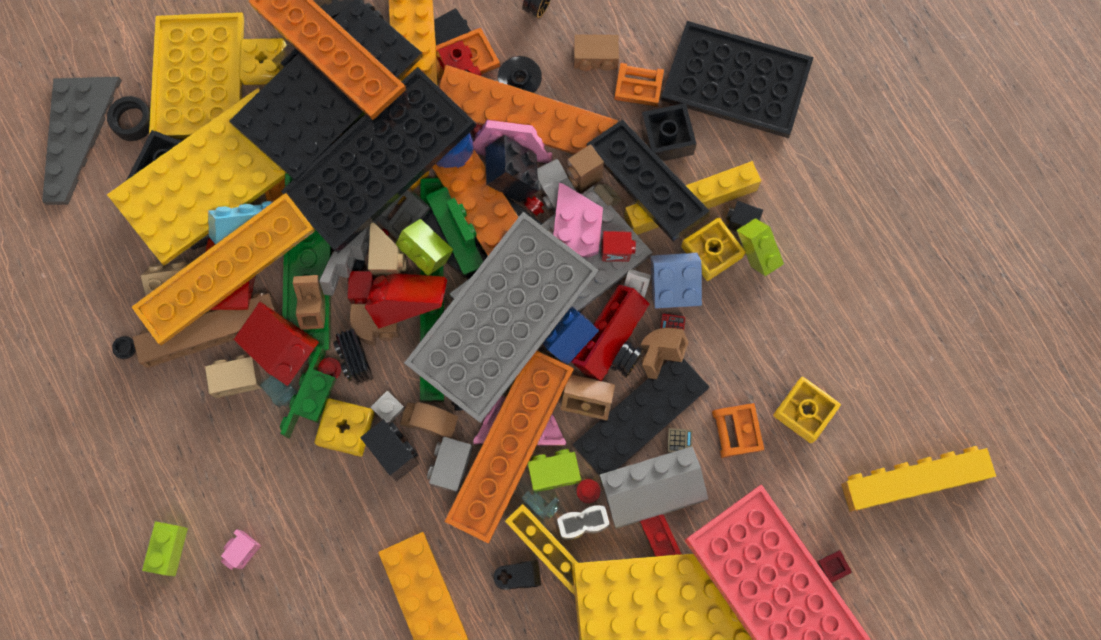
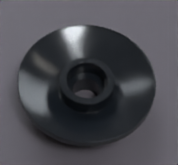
M516 56L506 60L498 71V82L532 93L539 88L542 81L539 65L534 60L524 56ZM519 78L524 79L523 82H517L516 80Z

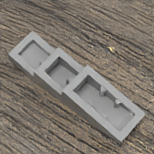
M376 219L372 222L376 225L378 224ZM370 225L341 252L337 253L334 251L319 281L325 295L333 296L340 277L349 278L356 259L365 261L369 250Z

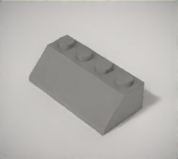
M693 446L600 474L601 487L615 529L708 501L701 467Z

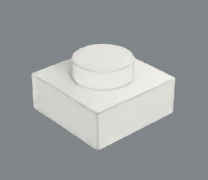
M631 269L628 271L624 286L636 289L645 298L651 275Z
M388 391L371 406V409L384 419L388 425L405 409Z

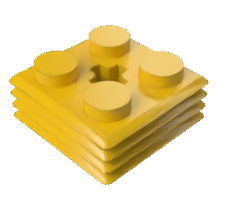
M284 38L241 40L239 78L243 85L268 84L280 72V69L272 60L287 46Z
M716 218L684 239L681 245L685 253H698L701 259L702 275L706 281L711 280L741 260L745 255V250L720 218ZM709 246H711V248L717 247L718 249L716 253L710 252Z
M801 377L773 416L803 439L813 443L830 422L841 404L809 380ZM809 406L811 414L805 415L802 407Z
M330 398L327 399L314 443L319 447L360 457L363 456L366 445L360 437L370 430L375 412L371 408ZM345 422H347V424L350 426V429H346L344 433H342L340 426L344 425Z

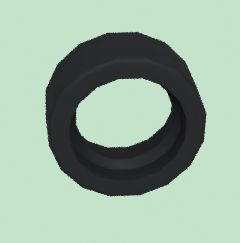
M133 96L122 97L109 107L107 112L108 125L121 139L138 141L149 134L150 108L140 98ZM135 108L140 109L143 117L137 126L131 129H122L119 126V119L125 111Z

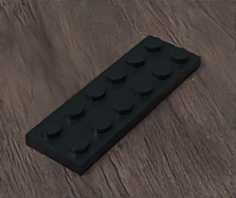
M623 119L587 143V146L592 145L604 161L603 167L672 241H675L710 216V210Z
M684 358L682 362L668 361L661 367L657 379L648 378L609 412L608 420L601 419L574 442L572 446L599 477L600 474L619 469L710 387Z

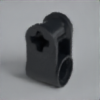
M538 560L501 566L494 572V583L501 590L542 586ZM503 571L508 576H512V579H508V584H503L502 580L497 579L501 577V572Z

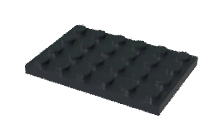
M687 21L661 101L674 105L686 103L688 109L789 138L814 57Z

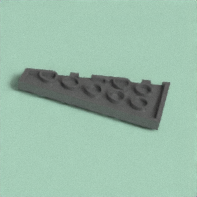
M120 77L53 78L42 199L45 205L69 204L79 181L78 175L82 166L85 167L88 160L86 158L90 148L93 149L106 119L104 115L109 105H112L114 92L122 82Z

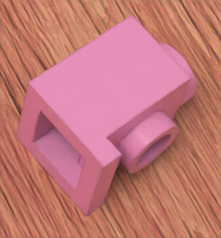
M236 529L234 534L237 537L230 539L223 548L225 551L221 555L223 557L221 562L231 570L234 567L243 569L261 547L259 543L244 531Z

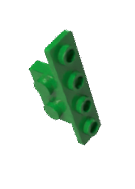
M444 187L426 195V199L449 246L453 249L452 252L463 275H468L477 271L483 263L475 246L474 237L477 236V233L472 223L467 224L464 218L467 216L463 204L458 205L456 199L451 198L448 189Z
M317 347L316 352L313 351L308 360L309 368L306 373L302 374L299 380L300 389L297 395L294 394L290 401V412L281 421L280 434L288 439L291 437L299 416L318 423L326 401L336 382L335 377L318 371L319 363L326 356V351L321 347Z

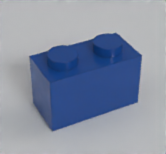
M572 306L543 344L553 355L568 365L599 330Z

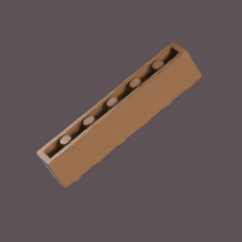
M260 293L252 297L253 299L250 300L248 310H209L208 313L203 314L162 346L157 343L148 329L141 331L140 335L133 337L138 361L144 367L149 368L233 341L259 302H262L278 313L275 300L270 294Z

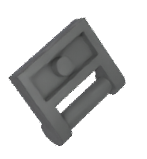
M409 188L376 220L398 240L402 230L417 220H422L431 207ZM405 196L407 198L390 220L388 215L401 198Z

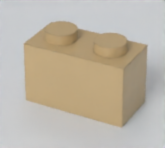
M241 355L236 357V360L229 362L227 360H217L213 362V365L205 366L209 394L215 398L262 389L259 364L250 355Z

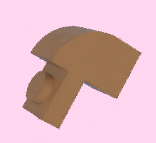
M318 275L295 276L293 278V286L297 296L296 317L300 330L324 328L325 294L321 288Z
M351 304L350 324L362 342L370 346H376V337L383 341H391L393 337L399 338L400 328L397 323L378 329L365 309V304Z
M660 328L652 331L643 339L641 346L645 355L642 358V367L648 378H658L664 360L682 362L688 346V340L683 329Z
M407 402L400 425L406 428L422 430L436 437L451 439L458 416L428 404Z

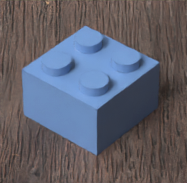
M698 253L652 255V301L655 309L702 306L701 259Z

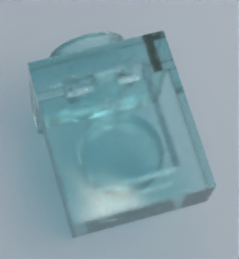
M270 376L260 385L272 399L271 401L279 408L282 405H288L293 395L298 393L291 384L287 386L273 376Z
M527 491L521 498L542 520L546 517L551 519L560 509L557 506L559 499L556 497L547 507L543 505L546 501L536 492L532 495Z

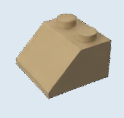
M371 223L368 270L376 278L382 275L404 274V272H407L408 260L404 258V253L375 223Z

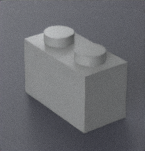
M443 437L442 442H438L436 445L434 456H437L435 465L430 466L427 474V479H430L429 484L437 488L459 493L473 450L472 445Z

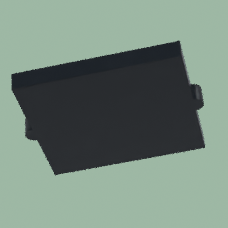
M456 8L434 20L436 45L471 32L467 25V20L462 18Z

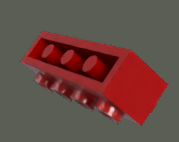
M462 40L437 50L436 58L443 73L445 66L448 65L482 76L478 66H474L471 58L473 56L469 46H465ZM476 124L477 126L471 131L473 137L482 129V125Z
M619 285L594 323V326L599 331L575 356L571 363L587 377L602 381L619 350L631 336L650 303L636 289Z

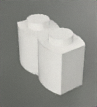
M599 505L589 507L582 513H566L557 519L561 538L564 540L576 539L585 532H601L610 524L605 506Z

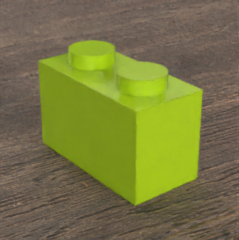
M755 218L737 230L750 266L753 269L767 276L784 265L772 230L768 225Z
M421 219L403 229L396 242L397 247L428 276L446 264L453 251Z
M569 449L555 452L556 456L546 458L545 454L532 457V461L528 462L534 493L580 483L581 477L575 452H569Z
M155 521L142 571L176 577L188 528Z

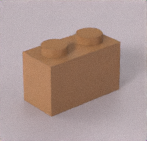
M575 34L574 69L582 71L591 69L610 71L618 69L619 35Z
M591 144L568 158V179L580 193L602 180L604 161Z
M571 375L564 390L561 410L608 420L615 384Z

